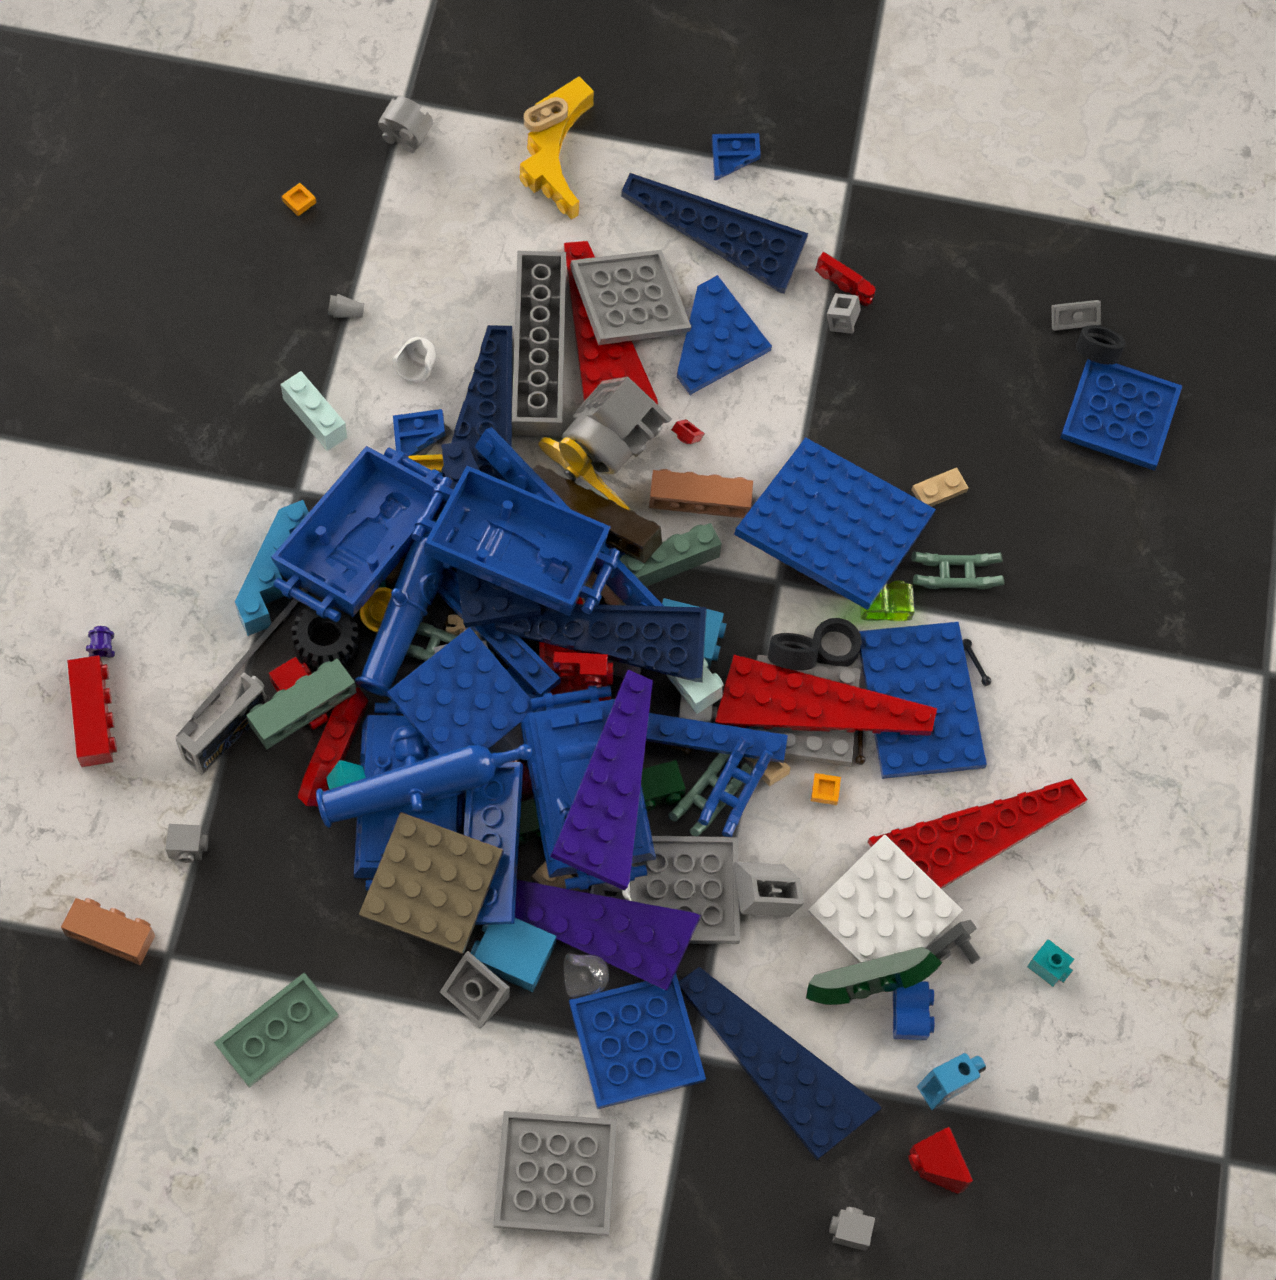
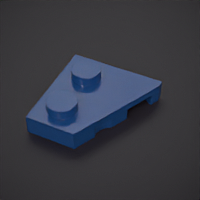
M759 133L712 134L714 180H718L760 159Z
M442 409L393 415L397 452L402 451L408 454V456H413L446 436Z

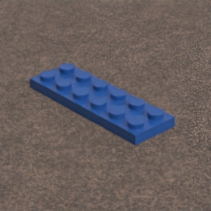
M508 762L496 768L495 775L490 782L481 786L477 792L466 791L464 835L501 848L504 851L475 925L514 924L523 776V764L521 762Z

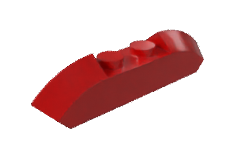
M359 687L356 688L357 693L336 705L331 713L308 765L298 794V798L306 806H318L316 798L317 789L329 790L326 777L339 760L344 761L369 701Z

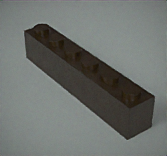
M539 464L533 469L571 510L611 526L606 544L643 563L662 544L661 526L654 521H649L637 515L634 511L617 505L613 500L605 499L593 490L586 489L571 479H566L556 474L552 469H546Z

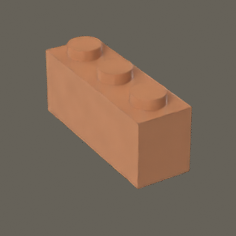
M75 898L61 926L64 934L141 965L155 937L150 927L151 924L140 918H136L135 921L126 918L125 913L115 908H110V910L101 908L98 902L90 898H86L85 901Z

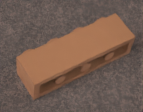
M668 469L653 470L649 508L744 518L751 509L753 480H747L743 477L725 478L716 474L706 476L697 475L694 472L678 473Z

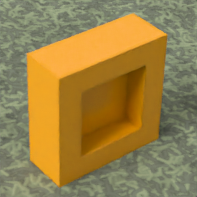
M299 183L282 195V201L299 216L316 204V197Z
M815 773L811 801L837 805L841 777Z

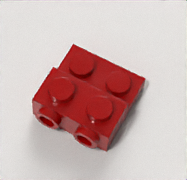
M554 652L553 663L555 673L560 675V678L575 679L576 676H580L581 686H586V689H588V686L594 685L597 688L613 685L614 669L613 663H608V654Z

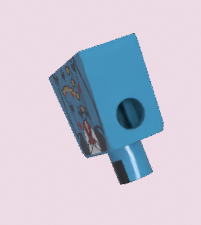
M963 1053L932 1069L917 1085V1088L930 1109L933 1110L969 1089L980 1078V1073L986 1070L985 1062L978 1055L970 1059L968 1054Z

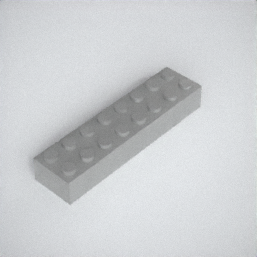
M517 251L512 436L562 437L566 252Z

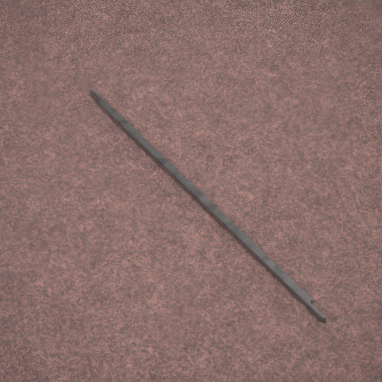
M445 424L446 436L423 449L418 455H426L436 443L441 445L451 434L452 430L449 429L450 427ZM303 588L301 589V590H302L303 592H305V593L308 592L307 590H305V589H303ZM293 598L194 712L192 718L176 735L177 737L182 732L190 736L198 726L192 719L194 717L197 719L210 703L211 705L215 703L214 700L220 697V692L282 620L285 622V618L292 614L291 610L299 602L298 600Z

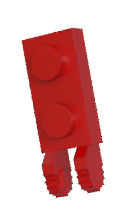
M823 251L818 257L815 271L822 278L829 279L837 284L842 291L858 296L859 303L868 306L872 304L876 290L875 286Z

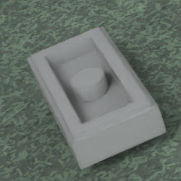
M1099 300L1051 305L1052 329L1054 331L1082 328L1089 325H1101V301Z

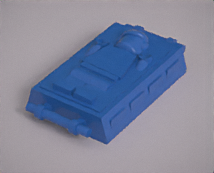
M366 446L272 555V561L282 576L288 579L286 582L281 578H277L274 581V587L281 590L282 594L289 599L294 598L312 608L318 616L324 619L329 618L334 622L340 620L341 613L333 609L334 606L354 617L408 552L414 541L411 537L415 530L414 524L425 512L433 497L432 491L437 484H440L443 474L436 469L430 470L408 458V454L402 451L397 452L389 447L383 455ZM447 500L441 502V504H440V506H439L437 512L435 513V515H434L432 521H434V519L439 515V513L441 512L440 508H441L442 504H443L444 502H446ZM299 586L302 587L303 589H305V590L309 591L310 593L316 595L317 597L321 598L323 601L321 602V601L315 599L314 597L310 596L309 594H307V593L303 592L302 590L298 589V587H299Z
M466 466L454 490L450 488L452 480L449 477H443L440 484L435 486L432 491L433 497L422 517H419L414 524L415 530L411 535L415 541H421L425 533H430L424 546L425 555L567 616H571L580 597L585 600L582 611L586 614H591L594 607L599 604L602 598L601 592L610 573L615 571L618 564L617 558L620 554L616 548H611L608 555L601 553L611 526L469 466ZM448 500L436 522L432 521L441 502ZM595 564L601 566V570L592 588H589L585 585Z
M594 685L588 686L586 690L556 695L545 693L543 697L531 698L532 709L545 707V711L528 713L520 723L523 742L530 745L533 749V754L527 760L548 876L553 878L577 873V877L564 879L566 890L574 888L584 890L589 889L591 885L606 883L550 856L615 699L599 702V698L611 696L610 686L597 688ZM590 700L588 704L554 709L555 705ZM642 786L640 787L632 864L656 860ZM631 865L630 881H634L637 877L647 876L646 865L636 867Z
M389 700L388 703H375V713H385L388 716L368 715L362 724L360 765L363 766L366 778L405 766V760L408 756H414L417 762L437 755L405 716H397V714L403 713L392 700ZM466 791L441 800L422 801L423 807L420 811H414L412 805L409 804L357 817L354 878H374L400 812L464 835ZM366 880V891H369L373 880Z

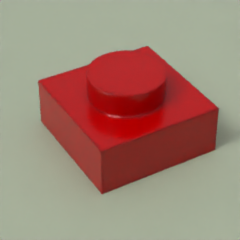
M687 419L675 422L671 429L677 434V438L685 444L700 442L705 434Z

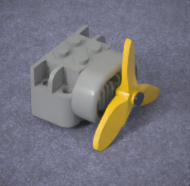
M629 377L602 381L573 414L572 417L575 420L563 433V439L560 443L543 437L538 445L547 456L565 469L564 474L569 479L575 482L578 477L608 499L613 500L617 505L630 510L627 504L604 483L595 471L601 474H616L632 455L635 457L639 456L646 448L645 444L647 441L657 436L663 428L661 425L669 423L672 418Z

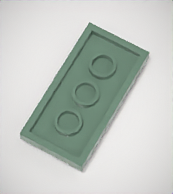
M303 973L220 1037L214 1044L250 1088L339 1018V1015L308 976Z

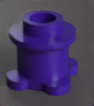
M96 626L88 632L90 645L86 646V651L89 652V657L99 655L100 657L112 658L115 656V651H112L111 646L115 633L108 627Z

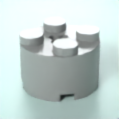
M398 96L396 100L392 98L380 117L378 126L383 132L382 138L390 144L397 142L402 144L406 151L414 153L432 127L433 119L428 112L424 115L420 111L421 106L418 103Z

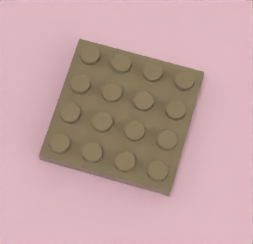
M400 812L359 915L463 954L504 851L501 848Z

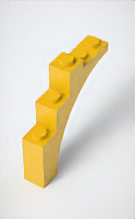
M580 76L535 104L537 105L553 97H559L567 102L568 115L565 120L539 132L531 131L528 133L527 149L532 156L520 163L519 179L525 187H529L534 193L542 189L544 195L547 198H551L556 203L559 211L562 214H566L571 220L579 215V200L568 187L562 174L559 154L563 140L571 126L583 113L593 106L594 91Z

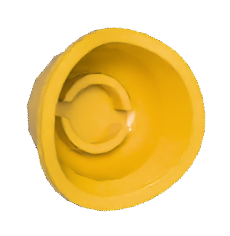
M386 587L377 588L363 607L359 609L361 621L368 629L378 632L392 595V589Z

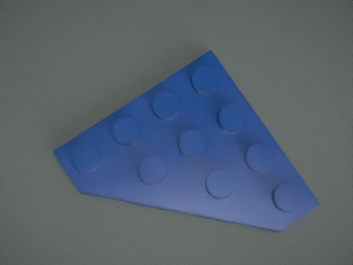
M718 275L697 286L689 320L692 328L686 333L677 370V378L689 395L765 355L772 348V345Z

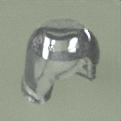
M568 953L565 955L564 983L569 997L576 998L583 995H592L602 992L609 982V969L601 957L592 954Z

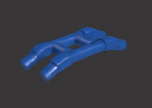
M741 737L730 754L698 820L700 824L708 825L719 800L733 807L722 831L724 837H732L746 805L774 756L771 751L765 749L750 774L737 768L750 744V741L745 737ZM731 777L745 783L739 798L724 791Z

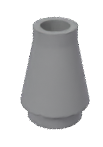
M339 294L337 296L331 295L328 315H334V318H362L365 303L357 302Z

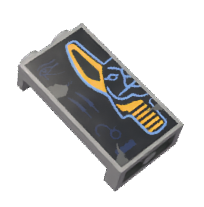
M245 672L241 675L245 693L196 741L192 740L184 732L176 738L182 759L199 774L203 775L250 728L246 716L250 710L258 704H265L267 702V695L264 692L265 686L256 676L250 677Z

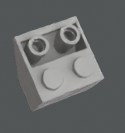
M750 862L734 863L741 914L790 917L804 905L800 878L785 865Z

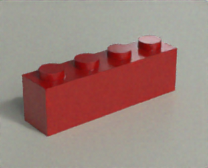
M99 655L67 660L76 755L80 766L87 767L113 763V753L117 752L115 736L111 737L110 728H114L115 725L113 713H108V704H112L110 688H106L105 680H109L108 665L102 663Z

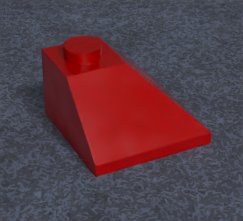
M950 1127L920 1141L911 1148V1155L908 1156L912 1169L915 1172H919L921 1178L956 1194L964 1192L973 1182Z

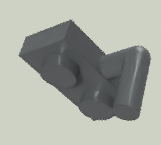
M972 920L959 922L926 949L931 951L940 961H943L951 955L950 949L957 945L962 949L970 963L974 964L980 959V956L969 940H971L970 934L977 928Z

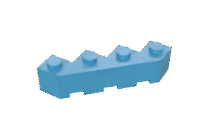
M303 500L278 510L235 600L238 616L247 636L267 629L271 625L269 612L265 604L284 597L282 591L273 585L277 578L282 579L271 557L309 513Z

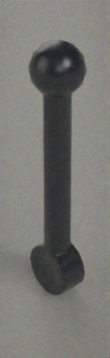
M964 639V650H967L981 675L982 684L989 686L992 682L991 678L986 676L971 648V640Z

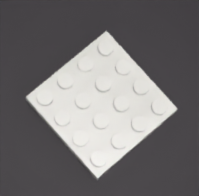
M884 834L808 911L861 963L919 947L927 948L963 912V909Z

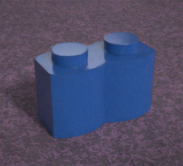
M922 981L905 989L904 987H899L893 991V1039L927 1040L930 1033H934L935 1020L934 1016H930L929 1006L934 1004V990L929 989V981Z

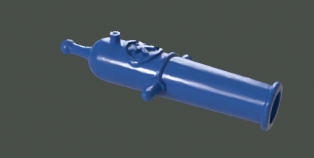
M447 501L442 504L440 508L441 512L445 507ZM425 533L421 541L414 540L412 542L395 587L391 592L392 595L361 677L355 679L357 685L371 693L388 697L386 693L394 682L417 629L423 621V617L427 615L428 605L433 603L436 592L443 581L445 568L450 570L453 568V566L425 555L424 546L430 533Z
M522 744L514 750L491 753L488 748L483 746L467 745L417 762L414 756H408L405 760V766L323 791L321 788L317 789L316 798L324 825L330 828L334 822L409 804L412 805L414 811H420L423 807L422 801L441 800L456 796L462 791L467 790L477 792L481 786L490 782L495 775L496 768L518 759L528 760L533 754V749L530 745Z

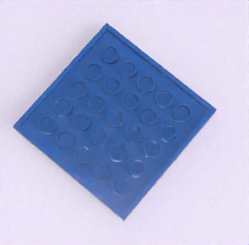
M805 437L736 527L734 535L868 610L926 527L936 509Z

